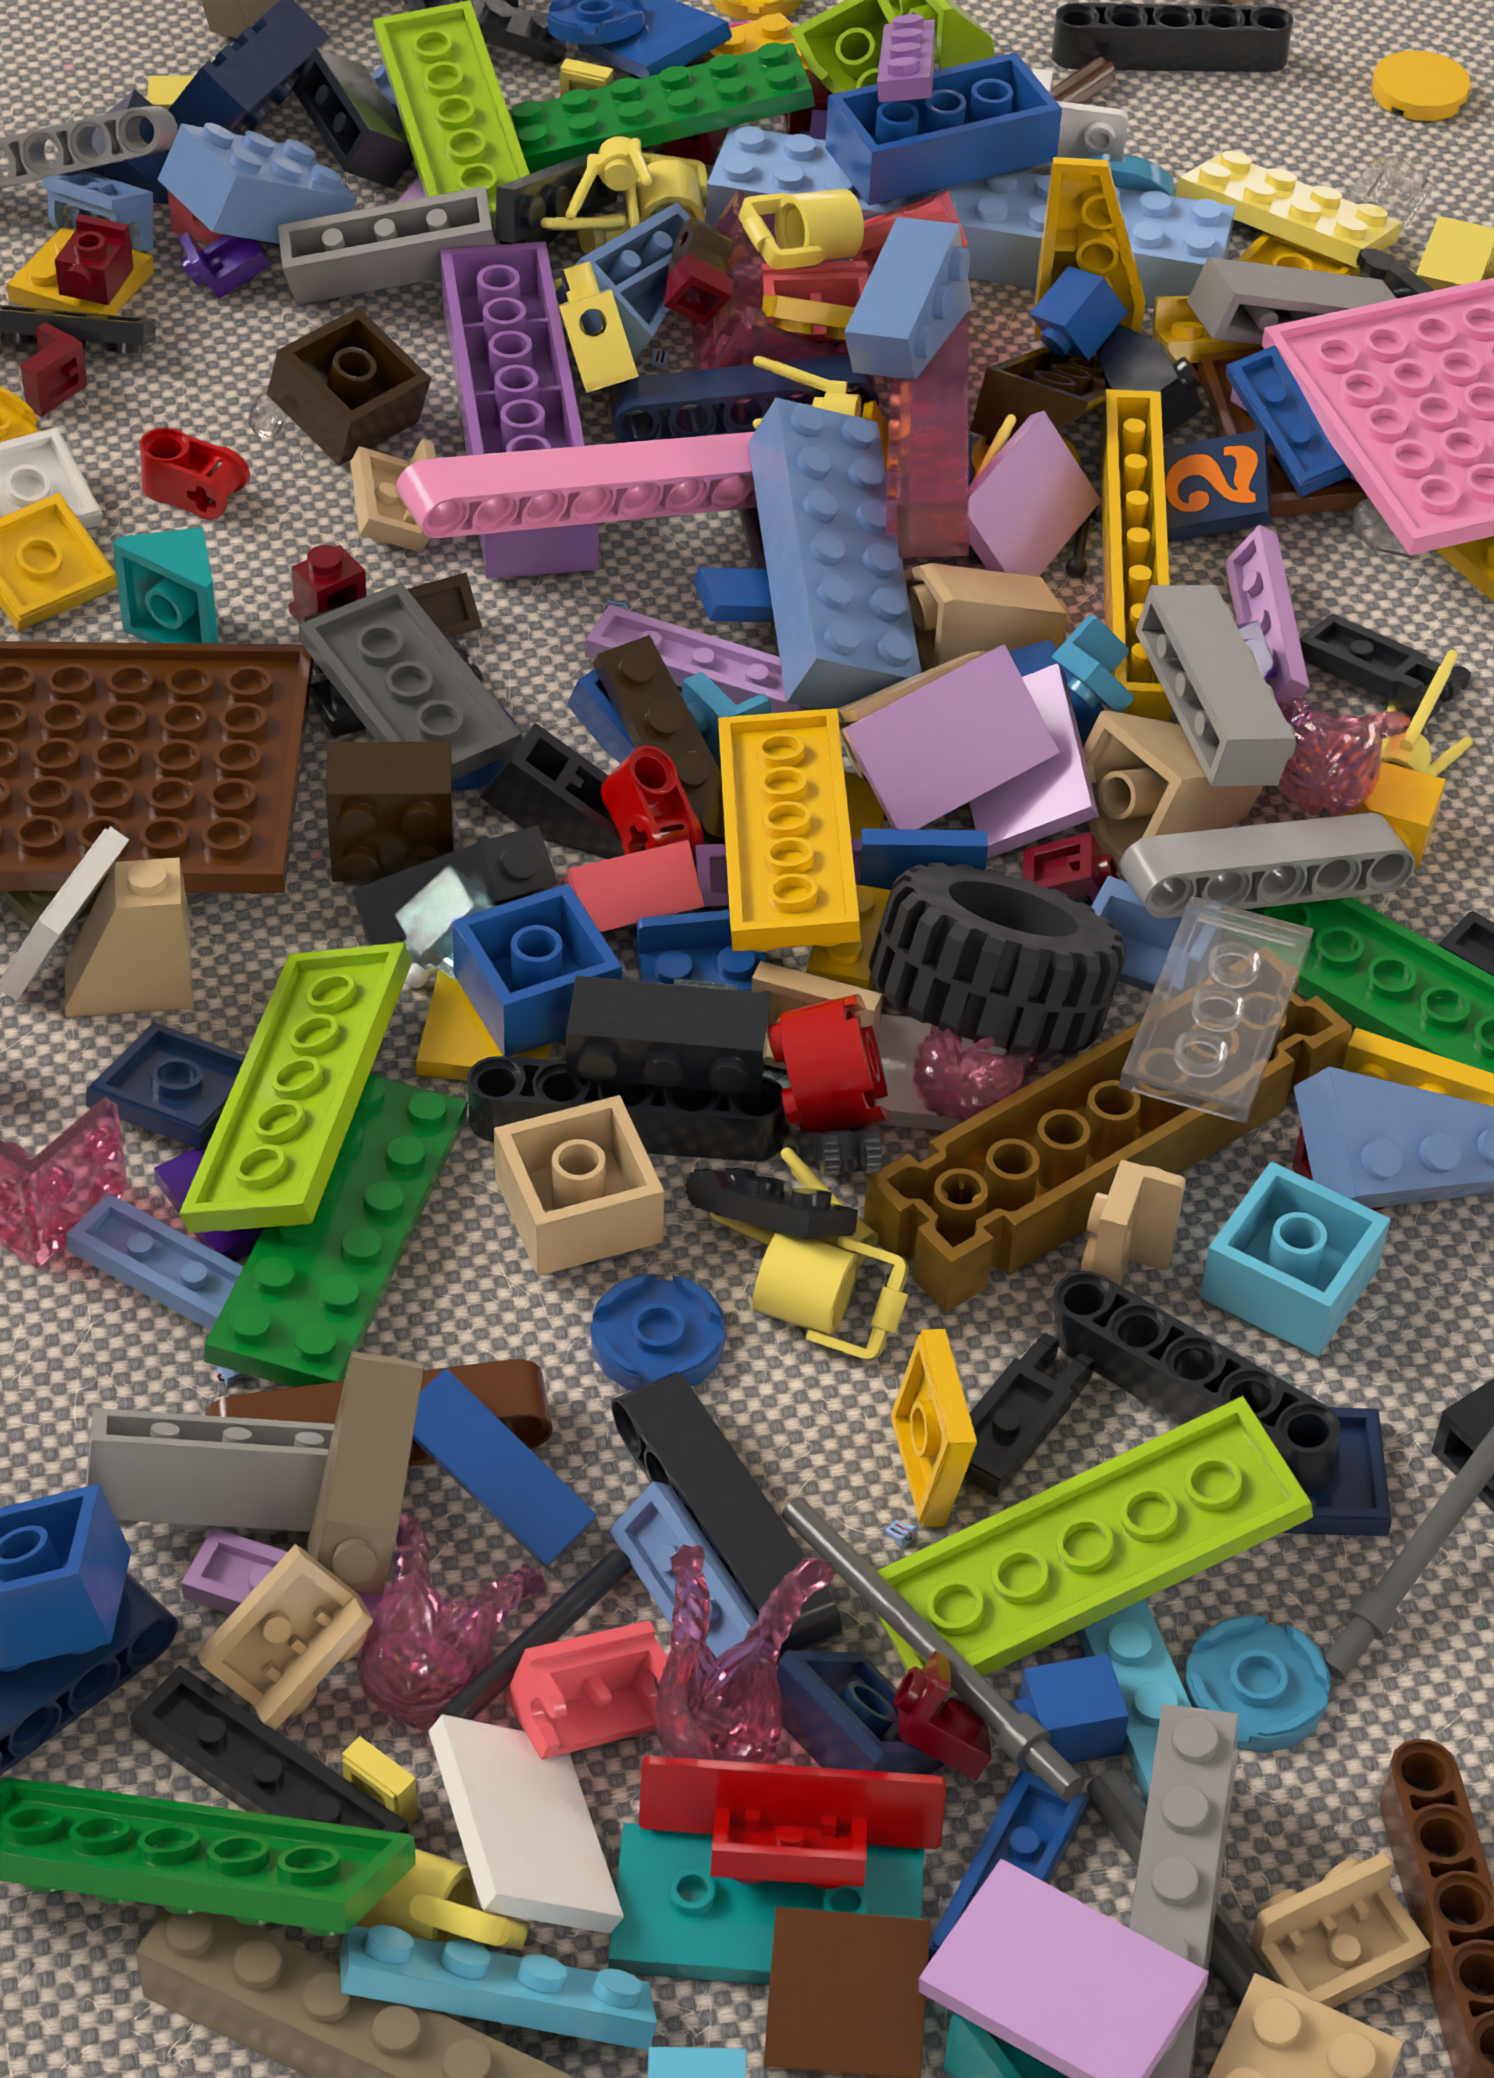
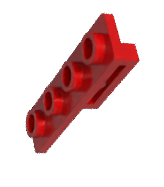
M646 1756L642 1761L639 1826L645 1830L713 1834L710 1876L732 1878L747 1884L761 1883L766 1880L808 1883L822 1889H834L841 1886L864 1887L867 1845L938 1849L941 1846L946 1780L939 1775Z

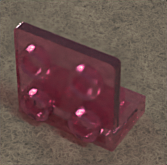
M106 1097L101 1099L33 1159L18 1144L12 1141L5 1143L0 1140V1245L36 1269L56 1251H62L67 1248L66 1233L107 1193L121 1199L124 1191L127 1189V1174L116 1103Z

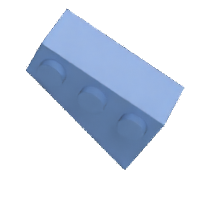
M678 202L584 255L576 264L590 261L599 291L612 290L634 361L652 339L661 321L670 310L664 307L669 261L672 258L674 243L681 228L691 218ZM563 283L556 292L559 304L569 302ZM588 310L581 316L586 333H596L603 327L598 310Z
M896 217L844 331L852 372L916 380L972 307L968 280L970 252L968 248L963 247L959 224Z
M1327 1067L1293 1086L1314 1182L1368 1208L1494 1193L1493 1106L1333 1067Z

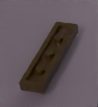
M647 635L598 653L593 666L635 748L653 746L661 749L671 758L676 766L678 778L692 810L700 820L703 830V845L726 844L721 772L651 636Z

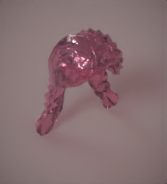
M1285 696L1276 702L1285 720L1294 729L1296 745L1292 758L1287 760L1279 787L1286 797L1291 799L1300 808L1305 807V810L1312 816L1318 815L1324 807L1333 816H1341L1357 810L1359 804L1366 801L1369 795L1372 794L1379 780L1382 765V739L1398 733H1406L1411 724L1410 718L1403 711H1380L1363 717L1343 714L1333 718L1325 711L1314 710L1309 703L1299 697Z
M931 1024L930 1035L925 1036L923 1042L917 1045L912 1064L913 1083L916 1084L917 1097L923 1100L924 1108L930 1112H935L939 1117H953L962 1123L1022 1089L1026 1073L1030 1074L1033 1064L1039 1062L1040 1057L1036 1053L1026 1052L1025 1055L1009 1052L1004 1055L991 1054L989 1050L994 1046V1039L990 1036L979 1040L974 1046L964 1051L961 1046V1036H956L949 1028L940 1032L938 1027Z
M405 1511L400 1515L396 1544L399 1550L394 1558L397 1562L393 1571L395 1577L391 1584V1589L371 1614L373 1622L368 1628L357 1670L360 1685L366 1697L369 1698L371 1703L377 1705L378 1709L386 1717L391 1716L392 1720L396 1723L404 1721L414 1729L417 1728L425 1731L431 1729L437 1721V1712L490 1663L493 1639L499 1624L507 1619L509 1610L516 1608L521 1598H526L530 1594H541L547 1587L540 1567L531 1568L526 1562L512 1573L501 1575L494 1581L484 1585L470 1601L445 1602L432 1586V1576L429 1570L431 1547L425 1535V1529L421 1526L419 1516L411 1517Z
M683 1544L669 1558L671 1570L675 1573L677 1580L675 1585L676 1604L674 1605L672 1615L671 1649L659 1683L655 1707L658 1739L667 1757L767 1764L778 1749L783 1723L781 1717L780 1685L777 1682L776 1670L781 1644L788 1638L792 1624L799 1618L803 1602L812 1593L828 1586L832 1581L834 1572L831 1570V1562H825L818 1558H803L794 1571L788 1572L785 1575V1580H782L770 1592L769 1599L759 1611L758 1620L748 1628L745 1640L732 1646L716 1658L705 1643L709 1633L710 1593L705 1584V1575L702 1572L705 1559L704 1550L700 1545L691 1547Z

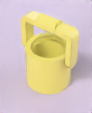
M642 153L650 172L652 183L649 186H645L640 178L636 182L640 223L676 202L679 203L690 217H695L705 222L703 206H706L708 182L705 164L694 159Z
M844 188L797 194L777 193L746 197L738 216L743 224L744 231L756 250L760 252L765 262L774 269L812 266L820 264L822 261L851 258L857 255L864 237V220L859 202L850 190ZM775 213V236L777 244L775 243V238L766 226L762 217L759 215Z
M777 1231L766 1250L759 1269L753 1293L752 1307L756 1312L808 1329L805 1337L807 1340L863 1359L873 1360L881 1355L889 1331L896 1333L908 1294L902 1292L909 1274V1265L901 1256L842 1236L838 1238L837 1244L833 1245L815 1238L804 1239ZM858 1253L894 1265L887 1287H882L870 1323L873 1329L866 1348L831 1337L838 1329L853 1293L859 1269L860 1257Z
M415 1849L416 1864L355 1925L366 1928L376 1925H389L400 1928L413 1937L444 1943L469 1938L492 1946L523 1950L531 1922L512 1916L482 1911L481 1906L477 1905L478 1894L469 1865Z

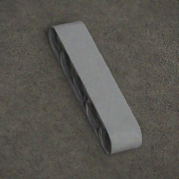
M146 106L0 138V151L3 150L8 155L11 167L6 176L0 171V189L43 180L44 177L88 170L165 152L172 147L178 132L177 123L174 116L167 109L160 106ZM144 117L148 118L154 127V137L150 144H147L139 133V126ZM96 128L104 134L106 139V147L102 155L98 154L92 145V134ZM48 139L58 149V158L54 165L47 161L44 154V147Z
M1364 813L1150 836L1133 843L1124 852L1120 861V870L1148 914L1155 918L1166 919L1384 894L1401 887L1411 877L1415 870L1416 861L1413 854L1385 817L1378 813Z

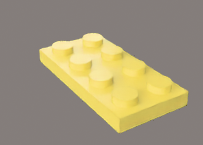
M1235 151L1223 152L1179 178L1175 194L1176 197L1194 200L1210 199L1219 204L1235 206L1234 220L1356 268L1359 267L1356 260L1361 249L1371 247L1379 251L1385 250L1398 241L1403 222L1387 216L1388 212L1373 204L1358 205L1342 199V194L1333 188L1325 186L1311 187L1296 181V175L1289 171L1276 168L1265 169L1252 164V159L1249 156Z

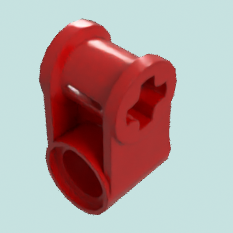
M166 427L150 430L142 436L139 442L142 490L145 495L154 501L167 503L192 512L203 519L213 520L219 518L227 509V499L233 492L241 491L250 480L249 466L237 452L228 447L216 446L191 437L177 429Z
M641 746L635 749L604 780L601 788L603 802L609 810L620 835L625 855L644 851L642 846H645V850L689 840L693 859L696 858L695 846L703 845V830L700 820L692 810L678 778L675 764L665 752L656 747Z

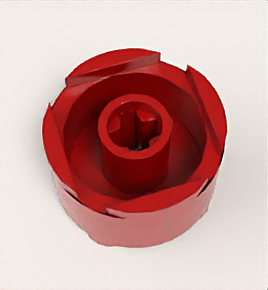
M859 994L784 1011L780 1015L779 1023L768 1025V1038L776 1063L785 1062L791 1087L782 1089L784 1110L791 1127L799 1125L800 1129L806 1130V1132L817 1131L825 1133V1131L850 1130L890 1119V1110L877 1106L876 1099L888 1096L887 1083L873 1026L860 1028L858 1017L855 1015V1012L867 1010Z

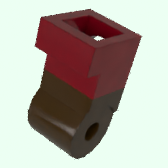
M691 217L685 222L676 238L672 258L669 261L664 307L706 326L733 296L734 279L727 277L728 260L733 247V237L730 234L695 217ZM690 287H693L700 297L699 304L692 303L683 297V294Z

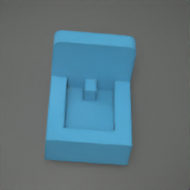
M1088 615L1051 656L1072 677V680L1066 686L1092 709L1101 702L1112 711L1122 713L1135 699L1111 674L1128 655V647L1100 619L1094 615Z
M703 672L683 679L682 698L711 754L720 763L719 717L771 713L772 702L764 694L757 695L736 705Z

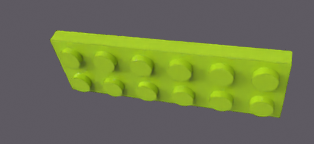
M471 0L373 19L374 35L425 196L430 197L486 186L496 220V187L527 176L530 173Z
M405 942L288 955L179 1212L188 1233L312 1224L413 962Z
M1242 1396L877 1570V1572L984 1677L1313 1518L1312 1505L1247 1401ZM874 1610L906 1672L914 1666L922 1670L926 1662ZM950 1688V1690H949L948 1693H951V1692H953L954 1690H953L952 1688Z

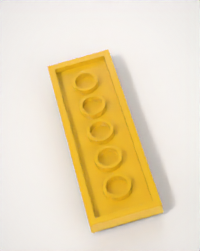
M838 709L719 717L733 952L749 950L767 952L776 948L812 945L831 947L840 943L861 942Z

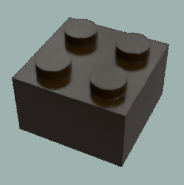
M358 307L278 349L266 395L340 466L353 458L359 446L371 449L418 423L432 378Z
M451 741L328 743L326 806L332 882L377 881L455 851Z

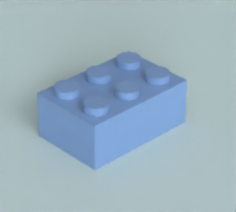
M181 123L158 177V181L211 232L280 244L278 225L350 212L353 210L358 199L341 184L342 177L337 172L320 165L313 158L315 153L307 145L292 139H287L284 144L272 142L269 138L253 131H246L244 136L232 134L227 129L213 123H205L204 128Z

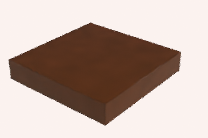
M776 1907L763 2069L860 2078H921L926 1996L919 1992V1977L928 1965L931 1919Z

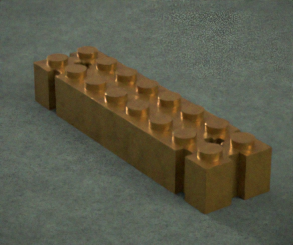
M1264 950L1227 971L1223 990L1218 991L1209 982L932 1139L929 1141L928 1159L921 1163H918L908 1153L881 1168V1172L867 1176L863 1222L878 1234L877 1243L885 1251L901 1257H912L914 1259L912 1279L946 1313L985 1290L988 1286L990 1269H1002L1007 1275H1010L1086 1230L1095 1195L1097 1192L1109 1194L1121 1160L1143 1166L1156 1167L1165 1172L1178 1175L1284 1112L1288 1093L1295 1095L1293 1086L1327 1067L1343 1069L1352 1026L1318 996L1313 997L1307 1002H1304L1297 996L1299 979L1270 953Z

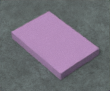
M1045 411L1030 415L948 511L987 570L1039 577L1101 502V499Z
M1005 644L994 648L842 729L893 829L917 830L1060 753Z
M1058 663L1026 675L1022 679L1060 753L969 801L975 830L987 831V859L1099 817L1070 691L1066 686L1068 684L1066 674Z
M1000 1859L920 1975L919 1992L1069 2078H1149L1207 1987L1209 1972L1009 1862Z

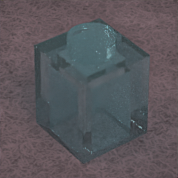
M449 865L395 914V917L408 937L403 942H405L412 959L425 970L435 966L456 980L453 972L452 920L493 908L495 905L483 888Z

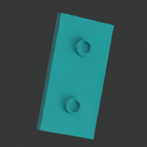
M623 1822L616 1894L624 1918L611 1932L608 1969H619L630 1974L770 1985L776 1907L921 1919L924 1849L867 1845L864 1887L841 1886L834 1889H822L808 1883L770 1880L756 1884H747L732 1878L710 1876L713 1834L645 1830L639 1824Z

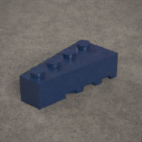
M280 0L263 14L252 27L249 26L243 31L231 46L228 44L212 62L208 61L195 74L168 109L175 118L177 130H179L181 123L204 128L205 123H213L227 129L232 134L242 136L245 135L241 131L244 126H247L251 131L255 130L272 111L267 104L272 100L279 106L293 92L292 87L296 82L294 78L301 74L315 48L322 49L331 37L294 0Z

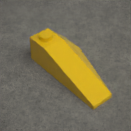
M1053 157L1038 264L1035 306L1068 266H1072L1105 278L1128 312L1119 324L1141 334L1145 295L1108 160ZM1034 321V340H1040L1042 331Z

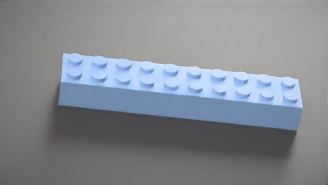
M731 126L707 182L706 223L730 234L733 240L752 243L738 217L744 199L750 196L777 193L797 194L844 188L850 190L856 196L862 210L863 220L866 221L948 190L968 241V245L965 247L970 252L968 278L1036 289L1051 174L1044 176L1013 171L988 177L982 181H971L942 188L936 192H925L896 199L885 204L868 206L825 148L826 140L813 139L804 134L788 135L763 131L754 126ZM1115 186L1145 295V307L1154 309V300L1159 296H1190L1208 257L1228 258L1235 206L1219 204L1210 199L1194 200L1169 196L1160 191L1144 192ZM775 213L759 215L762 217L766 226L775 238V243L777 244L775 236Z

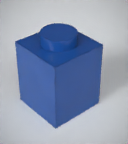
M1068 266L1029 315L1042 331L1040 340L1049 350L1061 357L1068 353L1089 361L1128 312L1105 278Z
M1109 1653L1023 1669L1019 1699L1011 1700L1010 1705L1019 1714H1031L1050 1733V1745L1069 1764L1122 1755L1129 1713Z

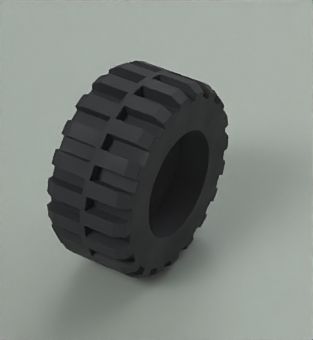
M930 863L927 867L921 864L913 866L893 883L869 960V968L876 988L880 993L886 994L887 1001L896 1008H904L909 1012L910 1017L923 1024L930 1023L938 1027L940 1032L953 1037L958 1035L973 1040V1044L987 1048L995 1046L1006 1049L1009 1053L1025 1055L1026 1052L1036 1053L1039 1057H1054L1057 1053L1065 1056L1076 1054L1078 1051L1086 1049L1099 1038L1127 956L1123 938L1119 930L1114 929L1113 923L1106 917L1096 915L1095 909L1083 902L1077 903L1069 899L1067 894L1055 889L1049 890L1037 885V882L1022 877L1021 879L1005 875L1004 872L993 869H975L972 865L965 864L947 866L944 863Z

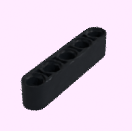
M1068 3L1060 6L1056 11L1051 57L1057 65L1074 70H1079L1097 57H1103L1107 63L1113 62L1115 70L1276 72L1283 69L1287 64L1294 18L1290 12L1276 6Z
M494 1056L479 1060L471 1067L467 1076L470 1128L475 1135L490 1142H494V1128L620 1095L647 1154L755 1162L765 1161L774 1157L781 1151L784 1143L786 1113L782 1100L783 1087L770 1077H763L761 1095L724 1093L714 1090L659 1087L648 1084L594 1081L566 1077V1061Z
M1078 1271L1068 1274L1059 1280L1053 1294L1056 1339L1060 1340L1059 1347L1067 1356L1074 1359L1078 1354L1083 1353L1096 1361L1094 1372L1182 1425L1243 1396L1305 1493L1314 1494L1321 1492L1335 1483L1340 1470V1422L1336 1413L1328 1406L1103 1275L1092 1271Z
M674 1372L612 1399L611 1409L617 1430L649 1482L655 1481L672 1486L773 1637L776 1645L765 1656L766 1659L773 1665H778V1661L787 1650L808 1651L840 1636L842 1633V1621L837 1605L828 1588L685 1378L680 1373Z

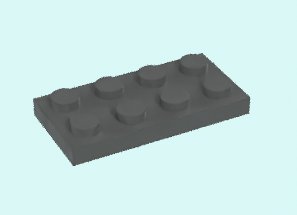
M402 582L299 624V641L377 742L451 741L454 780L506 757L521 740L522 733Z

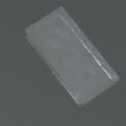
M1191 896L1122 1069L1119 1088L1246 1124L1311 945L1314 929Z

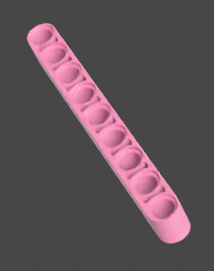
M754 432L425 459L408 466L401 473L396 483V491L423 533L430 538L458 537L757 508L748 442Z

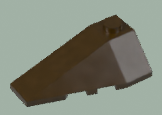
M1045 346L987 367L970 432L985 436V444L991 446L998 430L1009 414L1016 416V423L1008 440L1032 414L1045 411L1056 430L1097 409L1103 405L1105 398V379H1103L1105 372L1098 356L1093 355L1089 361L1068 353L1061 357Z

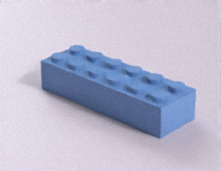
M775 398L749 440L748 447L786 703L815 709L839 708L921 673L878 422L814 407L809 404Z

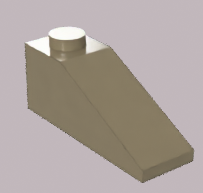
M351 1351L308 1538V1554L354 1591L383 1595L398 1533L424 1368L423 1362Z

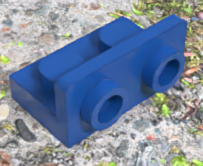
M729 909L643 917L637 921V966L641 982L752 991V977L760 961L766 962L764 952L754 950L733 952Z

